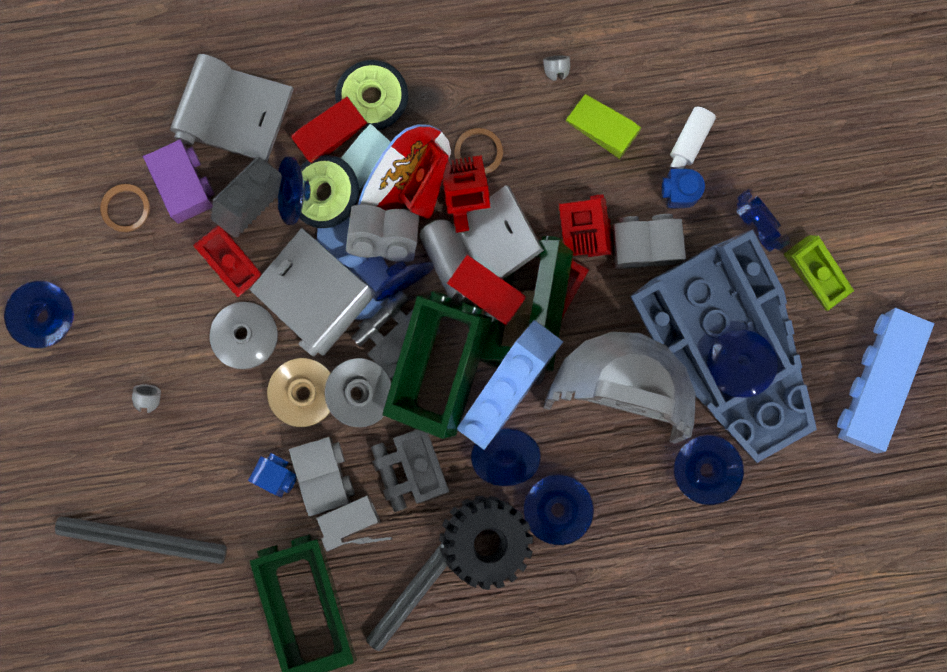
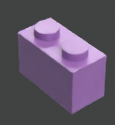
M177 140L143 156L170 217L177 224L212 208L213 204L210 197L215 195L208 178L206 176L201 178L196 169L201 163L193 147L187 149L181 140Z

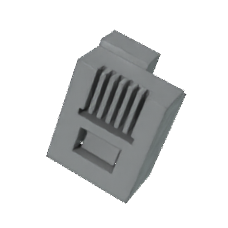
M365 496L316 518L324 535L321 540L326 552L348 543L364 544L392 539V537L378 539L364 537L344 542V538L381 522L369 496Z

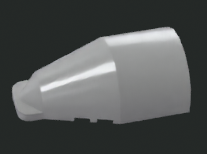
M609 332L584 341L564 359L546 395L543 409L550 410L554 402L559 400L560 394H562L561 399L571 401L572 394L575 393L574 399L584 400L671 423L672 432L669 442L676 444L691 437L695 420L696 394L686 367L666 345L641 333Z

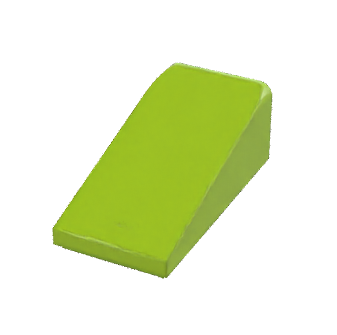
M586 94L566 119L567 123L618 159L623 156L641 129L632 120Z
M809 235L783 254L826 311L854 292V289L819 236Z

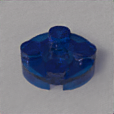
M748 188L737 197L739 200L736 204L738 206L736 208L737 213L748 226L754 223L758 228L759 235L757 237L768 252L774 249L780 251L791 243L788 235H781L777 230L781 226L778 220L758 196L753 200L751 199L753 191Z

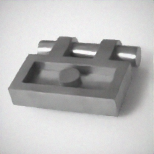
M400 290L391 299L387 297L380 304L382 308L369 320H363L358 325L360 329L351 337L359 347L369 338L376 344L367 355L376 364L381 366L391 379H393L413 312L412 310L406 316L400 310L409 300ZM392 317L398 324L384 337L378 329Z
M417 429L393 438L397 452L389 455L384 443L371 447L375 458L372 461L375 471H379L385 486V490H383L386 501L390 500L394 512L407 508L403 495L411 491L416 504L449 493L428 433ZM402 462L408 481L398 484L392 466Z

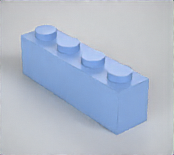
M894 308L885 313V315L881 314L873 331L877 334L873 346H868L862 358L861 364L865 365L861 378L856 377L849 392V396L853 397L850 407L842 411L837 423V427L841 429L838 435L839 439L876 454L886 452L934 323L898 308Z
M534 320L516 340L457 427V430L485 450L505 425L563 341Z

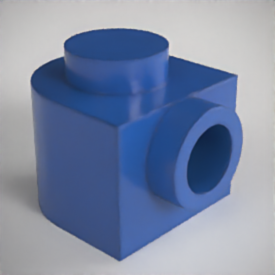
M671 169L667 178L662 179V198H667L668 208H690L699 201L705 190L704 179L695 170Z
M270 453L267 459L262 456L259 458L248 481L282 498L284 492L289 493L292 490L297 476L286 469L289 462Z

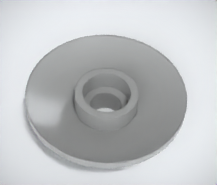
M237 302L225 307L217 314L210 328V344L213 352L221 362L232 368L251 369L263 364L272 355L277 345L278 330L273 317L266 309L255 303ZM246 328L248 332L246 338L242 340L237 339V330Z
M355 358L344 361L333 369L326 381L325 401L327 407L338 421L347 426L366 427L373 425L384 417L382 413L391 381L385 370L371 360ZM354 387L361 391V398L359 400H354L351 397V390Z

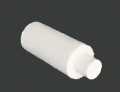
M694 107L670 153V156L673 158L670 169H684L685 165L690 166L693 164L716 119L712 112L702 107Z

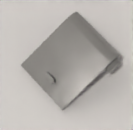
M198 54L170 130L175 133L174 138L176 140H181L187 145L199 142L253 159L260 157L265 162H268L294 88L232 70L225 62L215 57Z
M507 185L489 197L491 208L473 210L467 213L469 231L456 233L455 224L447 220H437L426 225L419 234V238L447 295L452 297L451 303L462 306L463 302L474 304L447 284V281L466 254L501 279H504L544 251L513 192Z
M303 228L297 232L249 289L302 339L299 345L314 357L317 353L324 356L377 294L372 287L343 265Z

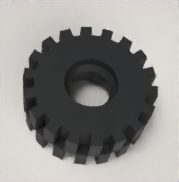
M481 495L475 496V501H470L469 499L462 501L463 507L460 509L454 507L450 511L453 515L450 521L445 519L442 524L446 530L445 534L440 533L439 541L443 543L440 551L446 559L445 563L462 581L464 580L468 585L475 588L476 585H479L482 589L490 590V585H494L497 588L504 587L503 581L506 579L510 582L515 581L518 577L514 573L517 569L524 572L527 565L523 563L525 557L531 559L533 552L528 548V544H533V536L527 531L531 529L529 523L522 518L523 515L517 509L497 497L489 496V498H485ZM490 529L496 531L500 539L496 552L489 556L479 555L474 547L476 536L483 530Z

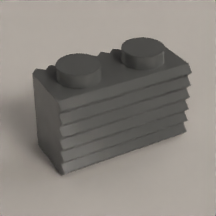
M256 157L213 199L212 216L210 218L233 237H239V233H243L244 229L248 228V224H252V221L261 215V211H265V207H269V204L273 203L274 198H278L282 178L281 173L260 157Z

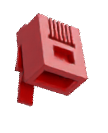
M482 155L473 156V162H471L470 157H468L469 162L464 158V163L462 158H460V164H458V159H455L456 164H454V160H451L452 165H450L449 160L447 161L442 181L448 214H453L456 233L469 231L466 211L491 208Z
M604 194L590 196V200L559 204L563 243L573 251V256L588 254V257L614 254L611 237V219H608Z

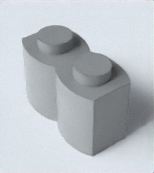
M372 205L351 206L346 252L365 258L381 256L395 262L413 261L417 244L419 215L403 209L385 211Z
M672 214L655 215L652 217V221H639L637 216L623 217L619 219V223L614 224L611 228L615 269L676 265L686 260L682 219H673Z
M327 437L289 449L308 516L320 514L351 503L350 496L355 495L350 476L343 477L339 463L345 462V458L339 442L333 443L332 438Z

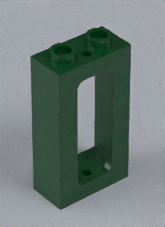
M543 236L542 240L538 241L544 251L535 256L540 257V264L529 325L535 320L559 338L573 251L562 243V239L554 236ZM515 271L503 279L511 286L513 285ZM484 311L485 315L493 317L488 312ZM495 317L492 318L480 357V361L491 367H499L512 348L510 346H501L505 324ZM556 353L543 371H553Z
M432 291L431 295L417 296L382 415L441 439L457 436V427L461 423L493 317L482 314L483 309L477 305L463 302L462 306L451 303V296ZM446 316L467 324L469 332L445 411L440 415L420 407L417 404V397L440 320Z
M310 534L291 540L292 547L279 551L278 546L275 545L257 551L259 558L250 560V565L281 671L329 672L355 663L357 657L322 540L316 539L312 541ZM302 559L307 560L310 564L334 644V651L331 654L309 661L301 657L277 575L279 567Z

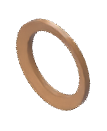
M475 128L468 130L456 142L454 150L455 159H458V164H460V158H462L460 153L461 146L468 137L476 134L485 135L493 140L497 148L494 162L484 168L485 174L488 175L495 171L502 161L503 147L501 141L493 132L487 129Z
M120 184L106 192L101 201L100 212L102 219L111 229L118 232H131L137 230L146 222L150 213V203L146 194L139 187L131 184ZM124 191L134 192L139 195L144 205L141 218L130 226L115 224L108 214V205L111 199L116 194Z

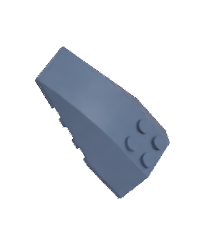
M753 230L711 246L653 278L630 296L651 338L666 345L683 363L697 398L756 463L817 430L807 385L804 384L802 378L800 355L797 354L795 348L792 321L789 320L787 314L785 292Z

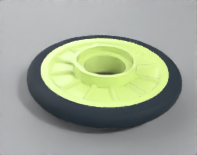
M365 60L352 65L342 74L336 87L335 100L338 103L347 96L350 98L368 123L361 130H365L369 124L377 130H382L393 125L404 113L408 102V88L401 73L392 65L379 60ZM370 87L377 88L381 92L380 99L375 103H367L362 98L364 91Z
M322 155L313 163H310L308 160L304 162L295 172L290 185V202L295 214L304 223L315 228H330L342 223L350 216L351 206L357 204L359 195V184L354 170L347 162L332 155ZM322 183H329L331 195L328 199L320 201L317 197V189Z

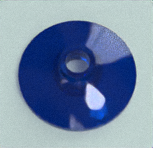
M285 157L278 170L282 177L278 193V210L282 221L286 225H294L301 215L304 201H308L310 198L311 189L309 182L304 181L298 161L294 157Z
M400 261L386 270L389 277L377 289L373 296L376 302L384 300L396 294L399 290L402 291L434 269L433 262H422L406 266L404 261Z
M32 281L17 288L9 297L4 311L5 325L11 337L21 345L34 349L47 348L60 342L69 332L74 316L73 305L67 293L56 284L47 281ZM42 311H47V320L44 322H39V313Z
M734 330L719 337L712 345L707 358V368L718 389L727 395L737 398H750L761 394L771 385L777 373V357L771 344L761 335L748 330ZM741 355L747 356L750 364L748 366L740 365L738 357Z
M501 429L485 450L475 444L471 452V462L476 474L484 481L498 486H513L527 481L536 473L541 461V453L536 441L528 434L514 429Z
M704 435L688 441L679 450L674 462V477L679 489L687 498L699 504L716 505L729 500L738 491L743 481L744 465L739 452L730 442L718 436ZM704 464L712 467L713 472L710 477H704L701 474V467Z
M553 475L543 478L530 489L524 503L525 520L530 525V531L545 543L552 545L573 543L587 532L593 520L594 507L592 498L588 490L572 477ZM556 503L564 507V514L561 517H555L551 512L552 506Z

